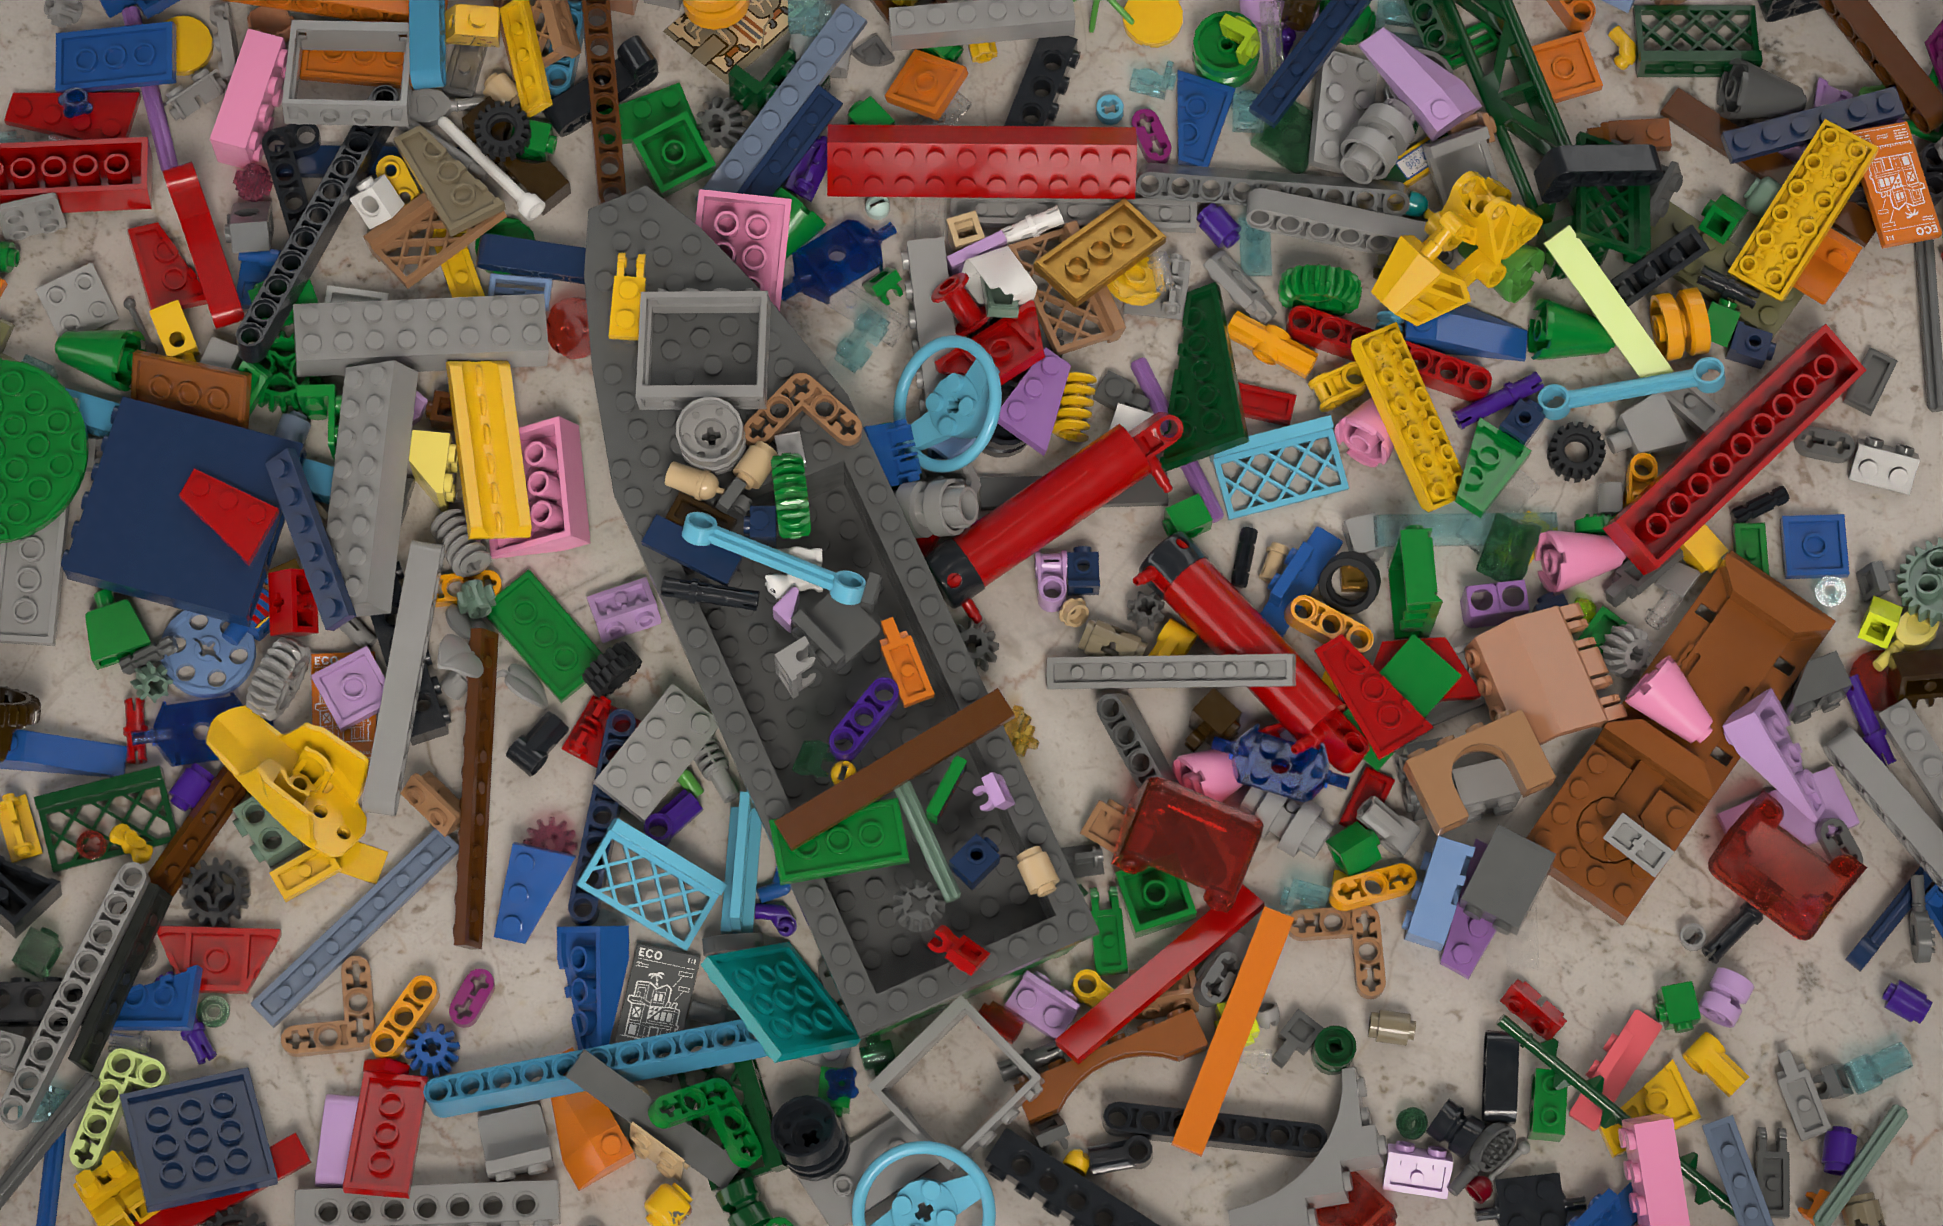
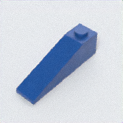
M16 730L12 735L11 751H8L6 759L0 762V769L111 778L125 774L127 746L34 731Z

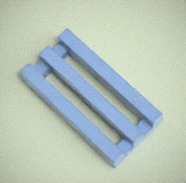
M491 273L488 296L544 294L545 311H549L553 281L551 278ZM496 283L545 287L544 291L523 288L496 287Z

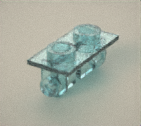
M1239 218V225L1241 226V231L1239 232L1241 235V269L1248 276H1272L1270 232L1254 229L1247 224L1246 218Z
M868 308L866 313L863 312L857 317L854 323V330L850 336L844 338L839 343L834 359L853 373L858 369L861 370L873 353L864 345L869 341L877 347L889 331L887 327L890 322Z

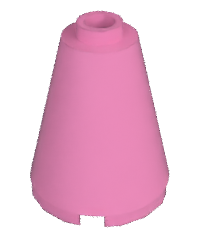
M1372 397L1343 417L1335 426L1334 433L1339 445L1342 442L1345 443L1349 448L1346 453L1354 460L1369 467H1377L1379 463L1384 465L1389 460L1394 446Z
M1548 530L1545 533H1540L1535 543V561H1541L1543 570L1537 571L1543 587L1548 592L1553 593L1564 591L1620 567L1626 558V555L1608 535Z
M1669 655L1655 665L1657 669L1653 670L1650 674L1646 673L1627 694L1625 701L1634 709L1689 743L1695 740L1701 743L1713 731L1710 727L1713 720L1675 660Z
M1245 743L1183 754L1173 761L1172 770L1182 789H1184L1194 811L1198 816L1209 813L1262 771L1264 758L1258 747Z

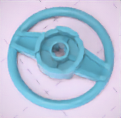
M959 335L942 336L920 348L905 366L898 381L894 397V421L906 419V401L911 382L920 366L931 355L946 348H960L968 351L976 358L965 375L951 373L939 382L933 393L929 394L926 398L925 404L928 412L911 424L914 440L902 442L903 445L915 442L916 446L905 448V453L918 452V455L909 458H919L920 467L932 472H952L965 467L976 459L991 440L1001 411L1000 371L995 366L992 356L974 340ZM950 437L959 439H974L977 437L965 452L948 460L932 459L921 452Z
M933 1141L908 1142L893 1147L881 1154L863 1173L856 1187L852 1202L853 1226H866V1199L877 1176L887 1166L903 1157L916 1154H931L941 1156L956 1163L967 1175L944 1182L926 1177L910 1181L898 1192L892 1203V1209L870 1226H954L957 1221V1215L979 1199H981L983 1207L982 1226H995L996 1221L994 1195L983 1171L963 1152L949 1145ZM924 1202L926 1206L930 1204L934 1210L930 1213L931 1219L925 1220L924 1216L920 1218L917 1215V1212L920 1210V1203Z

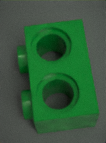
M1536 1068L1531 1075L1528 1139L1560 1142L1565 1136L1568 1087L1556 1090L1553 1087L1555 1071L1552 1069Z

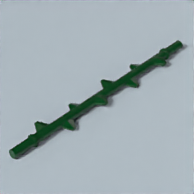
M1505 1014L1499 1018L1496 1024L1518 1041L1520 1047H1525L1555 1071L1553 1087L1556 1090L1572 1085L1602 1110L1600 1126L1604 1129L1618 1123L1622 1126L1623 1119L1632 1118L1602 1094L1604 1078L1601 1075L1585 1080L1556 1056L1558 1040L1552 1038L1540 1043L1533 1038L1532 1033L1528 1034ZM1691 1152L1684 1156H1679L1682 1176L1696 1186L1694 1202L1701 1205L1713 1200L1719 1205L1718 1207L1721 1210H1726L1736 1219L1727 1194L1696 1170L1698 1154Z

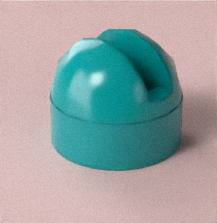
M1411 190L1409 193L1410 206L1405 214L1419 217L1427 210L1428 200L1423 194Z

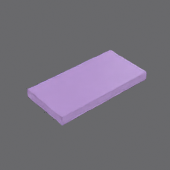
M1833 766L1812 774L1826 806L1820 818L1813 823L1777 789L1717 814L1716 817L1743 873L1819 842L1816 836V827L1825 818L1840 819L1847 825L1848 829L1859 825L1858 817ZM1828 825L1829 832L1825 834L1826 838L1834 836L1835 832L1838 831V827Z

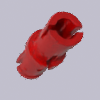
M132 698L124 700L126 726L123 727V735L127 737L126 761L128 764L134 765L136 764V751H138L139 764L147 762L145 736L149 733L148 726L145 725V700L135 698V711Z

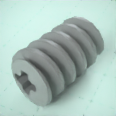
M449 509L434 519L430 528L431 534L436 539L437 544L444 545V556L457 576L472 577L483 572L492 561L491 555L486 551V547L481 543V539L468 540L466 517L463 516L461 509Z

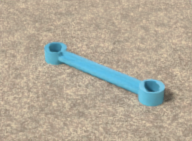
M1705 357L1697 361L1693 369L1567 391L1561 385L1551 384L1540 391L1538 402L1543 408L1542 414L1546 416L1545 418L1560 420L1566 417L1572 408L1697 387L1698 390L1704 393H1715L1722 389L1725 384V370L1723 363L1719 359ZM1708 369H1713L1720 373L1719 377L1712 381L1701 379L1702 375L1708 372ZM1555 396L1565 399L1564 404L1560 407H1546L1547 403L1553 400Z
M691 512L685 518L682 537L693 545L707 546L713 544L830 590L831 597L839 603L856 605L861 602L866 581L856 572L843 570L835 573L721 528L717 526V521L714 517L703 512Z

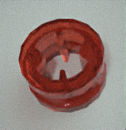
M89 830L83 832L78 837L76 847L81 856L89 860H96L106 852L107 842L102 834ZM97 837L100 840V843H97L100 846L99 850L96 853L92 850L86 853L83 849L87 847V845L83 844L85 839L93 840Z

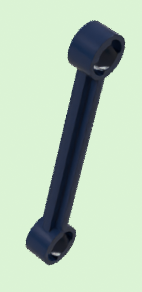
M1920 866L1913 875L1924 874V889L1926 890L1933 880ZM1911 878L1846 957L1845 960L1859 972L1866 966L1913 907L1911 906Z

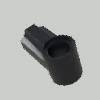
M548 711L526 736L521 735L510 746L506 757L531 777L542 768L548 759L549 752L568 733L569 727L558 716Z
M1141 1135L1132 1136L1127 1140L1088 1147L1093 1176L1132 1168L1143 1169L1153 1159L1151 1142ZM1133 1146H1144L1148 1151L1147 1155L1141 1160L1133 1159L1129 1155L1130 1149Z

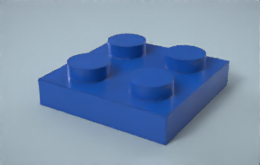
M1844 514L1781 517L1780 526L1785 579L1847 578L1849 576Z

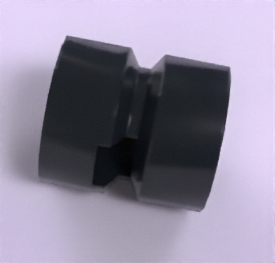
M1449 1098L1425 1133L1439 1143L1447 1141L1448 1149L1463 1159L1487 1124L1473 1114L1465 1116L1464 1108Z

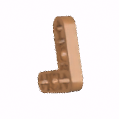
M797 373L791 376L767 400V409H759L744 425L746 444L748 446L755 445L757 441H762L769 445L775 439L774 435H779L801 411L806 413L842 445H855L862 437V423L859 418L806 373ZM805 383L808 384V393L805 394L802 391L794 397V402L797 404L794 406L789 398L796 393L795 385L803 386ZM822 402H828L832 404L834 411L829 416H820L816 412L817 405ZM780 403L788 407L789 412L784 418H776L771 414V408L775 404ZM840 413L843 414L840 416L841 423L846 427L854 425V435L850 433L842 435V426L836 421ZM765 416L769 424L763 429L764 437L756 436L753 439L751 429H761L765 425V419L762 418Z
M1364 906L1348 911H1340L1334 907L1300 909L1290 914L1291 917H1294L1293 924H1296L1298 918H1303V922L1306 924L1314 923V916H1319L1318 928L1320 932H1315L1316 926H1308L1304 933H1299V929L1292 925L1289 936L1294 940L1312 941L1351 938L1357 992L1361 997L1370 1000L1376 999L1382 994L1386 985L1380 917L1374 908ZM1361 914H1366L1367 919H1373V922L1368 926V936L1375 934L1376 938L1364 937L1357 939V936L1362 937L1364 933L1362 923L1356 922V920L1360 919ZM1335 915L1339 917L1342 922L1341 929L1329 931L1324 925V919L1327 916ZM1362 945H1372L1377 952L1376 958L1370 961L1362 959L1359 955V948ZM1378 966L1379 970L1374 968L1372 970L1373 981L1379 982V985L1375 987L1373 992L1369 991L1368 986L1362 985V983L1366 982L1368 974L1367 969L1361 971L1360 967L1371 968Z
M352 956L347 958L342 964L344 1020L288 1027L281 1035V1044L287 1054L293 1057L362 1051L370 1048V1038L376 1030L372 971L365 958ZM354 964H359L361 969H365V972L360 973L359 979L360 985L364 986L367 984V988L356 987L348 990V986L355 987L352 974H348V971L353 970ZM355 995L365 996L368 1000L366 1008L362 1011L352 1010L350 1008L352 997ZM351 1017L362 1019L365 1032H370V1035L364 1037V1042H358L356 1037H352V1034L358 1033V1023L356 1020L350 1022ZM328 1029L336 1031L338 1035L336 1043L332 1046L322 1045L319 1039L323 1031ZM314 1031L315 1048H311L310 1041L299 1043L298 1049H294L292 1044L288 1043V1040L293 1039V1034L298 1033L301 1039L311 1038L309 1032Z

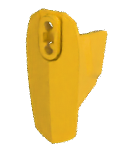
M246 705L229 709L213 719L207 732L206 744L243 787L298 840L326 857L343 856L364 836L367 817L358 804L368 773L369 760L364 754L324 727L315 726L309 722L288 733L281 734L262 717L253 713ZM314 813H320L323 818L315 816ZM337 834L344 835L346 839H341Z

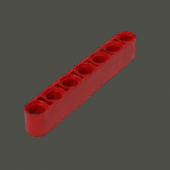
M1303 305L1296 306L1290 311L1286 324V332L1291 336L1292 340L1356 362L1351 351L1352 340L1375 331L1374 329ZM1301 319L1306 321L1308 326L1306 328H1298L1294 325L1293 321ZM1328 329L1336 332L1337 337L1327 338L1322 332ZM1405 340L1413 360H1420L1425 364L1424 368L1418 369L1425 387L1472 403L1488 396L1492 385V376L1487 369ZM1449 370L1455 377L1453 379H1445L1441 376L1440 372ZM1473 380L1480 381L1484 388L1474 389L1469 382Z

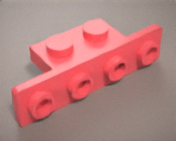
M1635 1010L1620 1034L1617 1036L1612 1033L1602 1048L1607 1052L1602 1062L1595 1059L1585 1076L1591 1079L1601 1075L1604 1078L1602 1094L1614 1103L1661 1031L1662 1025L1640 1010ZM1581 1093L1569 1111V1116L1591 1131H1596L1600 1126L1602 1110Z

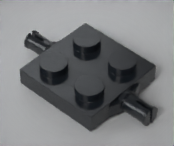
M1560 1172L1495 1179L1496 1197L1494 1207L1475 1208V1214L1488 1213V1215L1475 1216L1476 1222L1496 1220L1498 1226H1566L1568 1211L1586 1210L1587 1204L1574 1205V1203L1586 1202L1585 1196L1566 1198L1562 1191Z

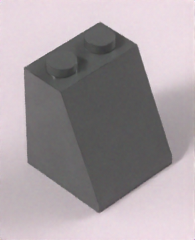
M1498 824L1461 898L1459 907L1464 909L1463 912L1467 916L1475 920L1483 918L1489 921L1496 931L1504 935L1512 933L1517 936L1552 870L1556 853Z

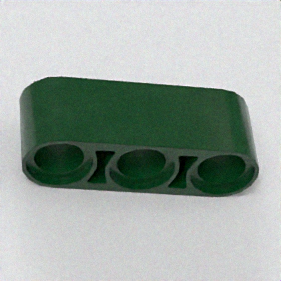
M1403 0L1426 49L1444 56H1451L1458 51L1461 43L1460 35L1444 0ZM1432 8V15L1427 19V14ZM1444 34V41L1442 45L1439 46V40L1441 36Z

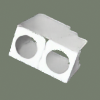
M1008 246L967 259L961 272L969 276L965 286L979 304L984 303L980 275L990 289L999 287L1006 295L1012 293L1014 295L1013 301L1018 300L1019 307L1031 299L1034 301L1038 286Z

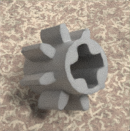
M46 0L44 5V12L48 15L47 18L52 20L51 24L64 29L66 24L72 25V23L78 22L83 9L82 3L79 0Z

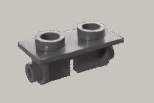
M1093 843L1061 848L1074 878L1105 874L1103 851L1099 844Z

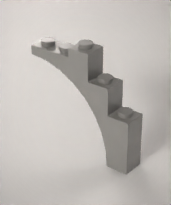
M1355 1067L1342 1069V1096L1338 1116L1327 1142L1315 1160L1295 1180L1277 1193L1253 1204L1228 1210L1230 1226H1318L1316 1208L1349 1203L1348 1191H1353L1350 1172L1384 1167L1383 1155L1388 1154L1385 1135H1379L1375 1124L1371 1125L1368 1107H1363L1362 1097H1367L1365 1078H1359Z

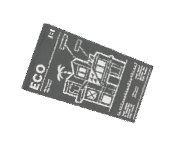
M637 944L614 1043L684 1030L701 957ZM670 1052L662 1053L659 1058L668 1056ZM638 1058L629 1060L627 1064L635 1063ZM674 1074L651 1079L672 1083Z

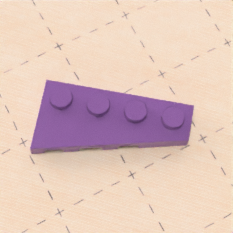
M1477 838L1473 846L1475 851L1468 866L1466 879L1459 895L1440 963L1468 980L1497 932L1489 921L1483 918L1475 920L1467 916L1463 912L1464 909L1459 907L1461 898L1488 846Z

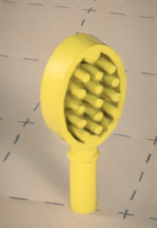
M1907 611L1900 618L1894 633V642L1873 661L1874 668L1878 671L1885 669L1889 665L1891 653L1919 651L1928 646L1936 637L1939 621L1933 627H1930L1929 618L1919 622L1918 613L1909 615Z

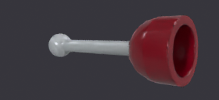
M1520 1142L1517 1150L1488 1177L1484 1175L1475 1176L1465 1187L1467 1193L1477 1203L1483 1204L1493 1193L1492 1181L1518 1157L1529 1153V1143Z

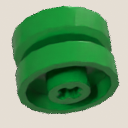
M1216 12L1203 19L1195 30L1193 40L1194 68L1199 77L1238 88L1250 81L1256 73L1260 49L1253 59L1250 58L1245 66L1240 64L1236 54L1240 44L1223 36L1219 23L1225 13L1233 17L1241 16L1248 20L1252 27L1256 28V26L1249 18L1238 12Z

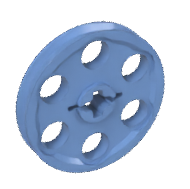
M186 610L182 611L172 619L162 635V638L171 636L182 638L186 641L185 649L170 656L165 655L164 659L161 660V663L168 670L166 675L173 680V684L178 689L199 698H215L237 689L248 678L254 667L256 659L254 636L247 632L237 646L232 645L222 637L221 628L227 621L205 616L208 618L206 627L196 630L191 627L190 623L193 617L201 614ZM195 640H198L202 645H206L207 647H210L213 644V650L216 654V657L220 659L221 662H219L214 656H211L209 654H206L203 657V651L201 649V646ZM243 649L248 653V658L244 663L235 664L230 660V656L235 650ZM190 666L195 669V675L191 680L182 681L178 678V671L182 667ZM215 672H221L226 675V681L220 687H213L209 684V677Z

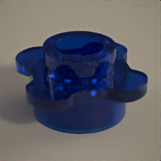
M70 88L58 98V103L63 105L65 117L73 118L83 113L89 114L93 111V105L88 102V93L81 88Z
M853 1067L837 1070L831 1068L825 1073V1079L829 1084L827 1097L832 1101H836L839 1097L856 1098L859 1093V1089L855 1086L857 1071ZM844 1081L845 1085L841 1087L839 1082Z

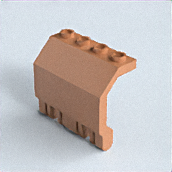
M1578 602L1561 607L1554 606L1511 618L1476 636L1464 648L1466 662L1472 668L1477 679V688L1479 693L1484 696L1488 705L1491 721H1495L1494 717L1503 711L1511 709L1514 713L1522 709L1540 746L1559 736L1591 727L1603 728L1607 722L1624 721L1628 718L1623 704H1619L1621 701L1619 694H1612L1602 698L1598 697L1596 691L1609 687L1613 684V680L1610 675L1606 676L1609 671L1599 648L1594 647L1597 644L1594 637L1577 641L1573 639V633L1581 632L1589 626L1586 618H1583L1585 615Z

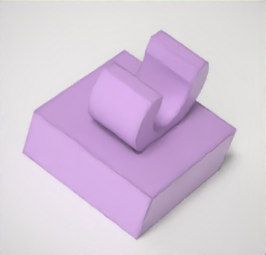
M991 772L982 777L981 779L985 786H978L973 790L975 796H980L983 793L988 794L987 803L980 806L982 811H991L995 807L1005 810L1015 805L1004 778L1000 774Z

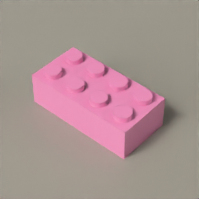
M252 29L247 30L210 137L218 162L250 171L254 170L256 162H261L264 154L262 147L263 136L266 132L272 130L274 125L273 111L275 107L281 105L283 99V90L281 88L285 79L288 55L284 38Z
M1653 1114L1623 1119V1128L1618 1129L1621 1147H1626L1628 1160L1624 1161V1172L1626 1179L1632 1182L1633 1193H1629V1203L1632 1213H1637L1638 1225L1636 1226H1690L1673 1118L1663 1114Z

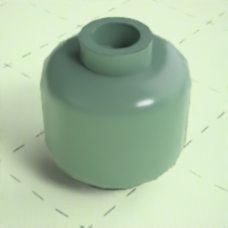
M1769 176L1762 179L1757 177L1743 195V198L1746 199L1745 208L1761 219L1782 185Z

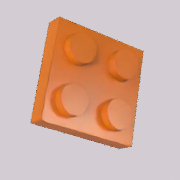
M1583 32L1532 46L1555 103L1602 90L1603 83Z
M915 49L886 92L885 98L887 103L939 121L969 73L963 65Z

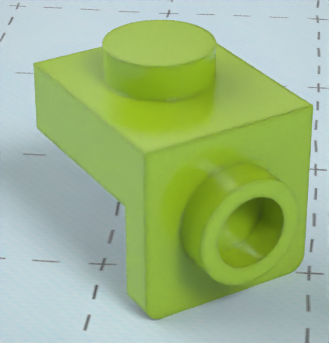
M1225 13L1219 23L1222 34L1240 44L1236 54L1239 63L1245 66L1250 58L1253 59L1259 52L1261 43L1258 31L1245 18L1241 16L1233 17Z

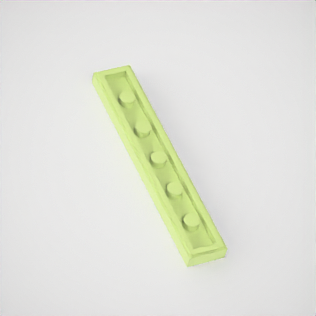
M1567 225L1545 241L1543 244L1637 376L1643 378L1674 372L1582 241L1576 238V233L1572 227Z

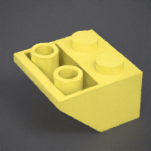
M412 430L409 463L415 481L441 512L447 511L449 502L454 503L456 496L453 473H457L458 468L457 444H453L450 433Z

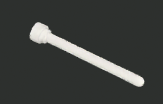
M442 116L438 119L439 127L517 201L518 211L526 220L532 221L543 212L545 202L536 194L525 193L487 155L485 156L481 149L448 117Z

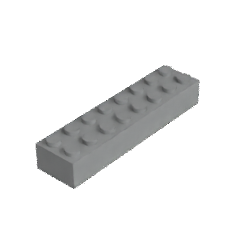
M544 294L293 304L297 377L345 375L347 367L393 360L417 372L447 371V361H508L511 368L547 366L549 346Z
M395 360L347 367L345 369L326 534L357 615L356 617L391 613L418 380L417 371Z

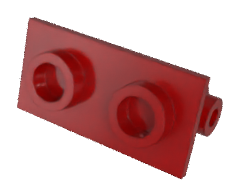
M1517 979L1500 999V1002L1511 1013L1517 1015L1530 1026L1537 1035L1545 1040L1552 1039L1567 1022L1563 1017L1565 1014L1548 1000L1540 1007L1536 1002L1542 995L1532 988L1528 982H1522Z

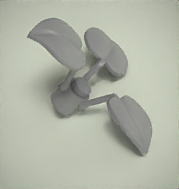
M451 604L446 609L445 616L450 628L459 636L447 634L441 640L438 649V669L452 670L441 681L440 685L447 696L454 700H459L468 689L466 676L479 678L484 671L481 660L475 655V652L471 651L467 642L462 638L470 640L471 628L489 629L482 618H470L468 612L461 614L458 605ZM511 664L508 667V671L502 669L497 672L496 679L505 677L504 682L514 694L544 710L547 709L548 702L545 690L538 677L529 669L518 664Z

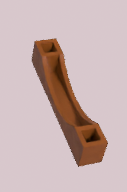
M1184 1008L1174 1010L1166 1015L1167 1020L1157 1024L1154 1020L1146 1022L1137 1027L1138 1032L1127 1037L1125 1033L1118 1034L1107 1040L1108 1045L1095 1050L1079 1065L1073 1060L1066 1062L1065 1059L1049 1064L1047 1066L1049 1070L1039 1074L1045 1080L1041 1085L1043 1088L1041 1094L1032 1102L1026 1100L1021 1105L1029 1125L1060 1113L1066 1100L1076 1087L1093 1072L1108 1064L1126 1058L1144 1056L1180 1062L1208 1050V1042L1193 1009L1185 1011ZM1025 1074L1018 1078L1019 1083L1013 1085L1015 1092L1020 1090L1030 1080Z

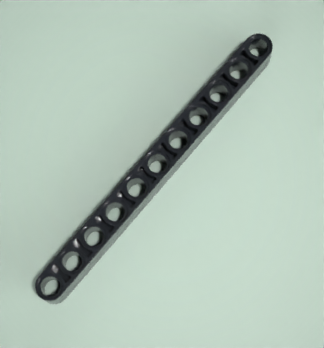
M381 85L371 92L367 100L399 101L395 88L389 85ZM353 125L236 331L239 356L243 361L258 363L266 357L292 311L293 304L297 302L352 204L349 198L358 190L356 185L367 177L394 127Z

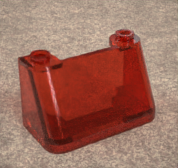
M1150 777L1129 801L1111 864L1120 867L1121 870L1129 874L1142 872L1148 866L1166 872L1205 889L1203 899L1213 910L1228 913L1236 901L1261 839L1264 825L1258 818L1168 779Z
M1763 790L1728 829L1709 858L1708 869L1717 880L1793 937L1803 941L1810 940L1835 911L1868 867L1847 854L1836 856L1831 863L1826 861L1779 826L1784 817V809L1775 798Z

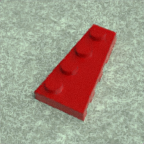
M140 92L13 93L4 121L9 126L69 140L129 138L141 95Z

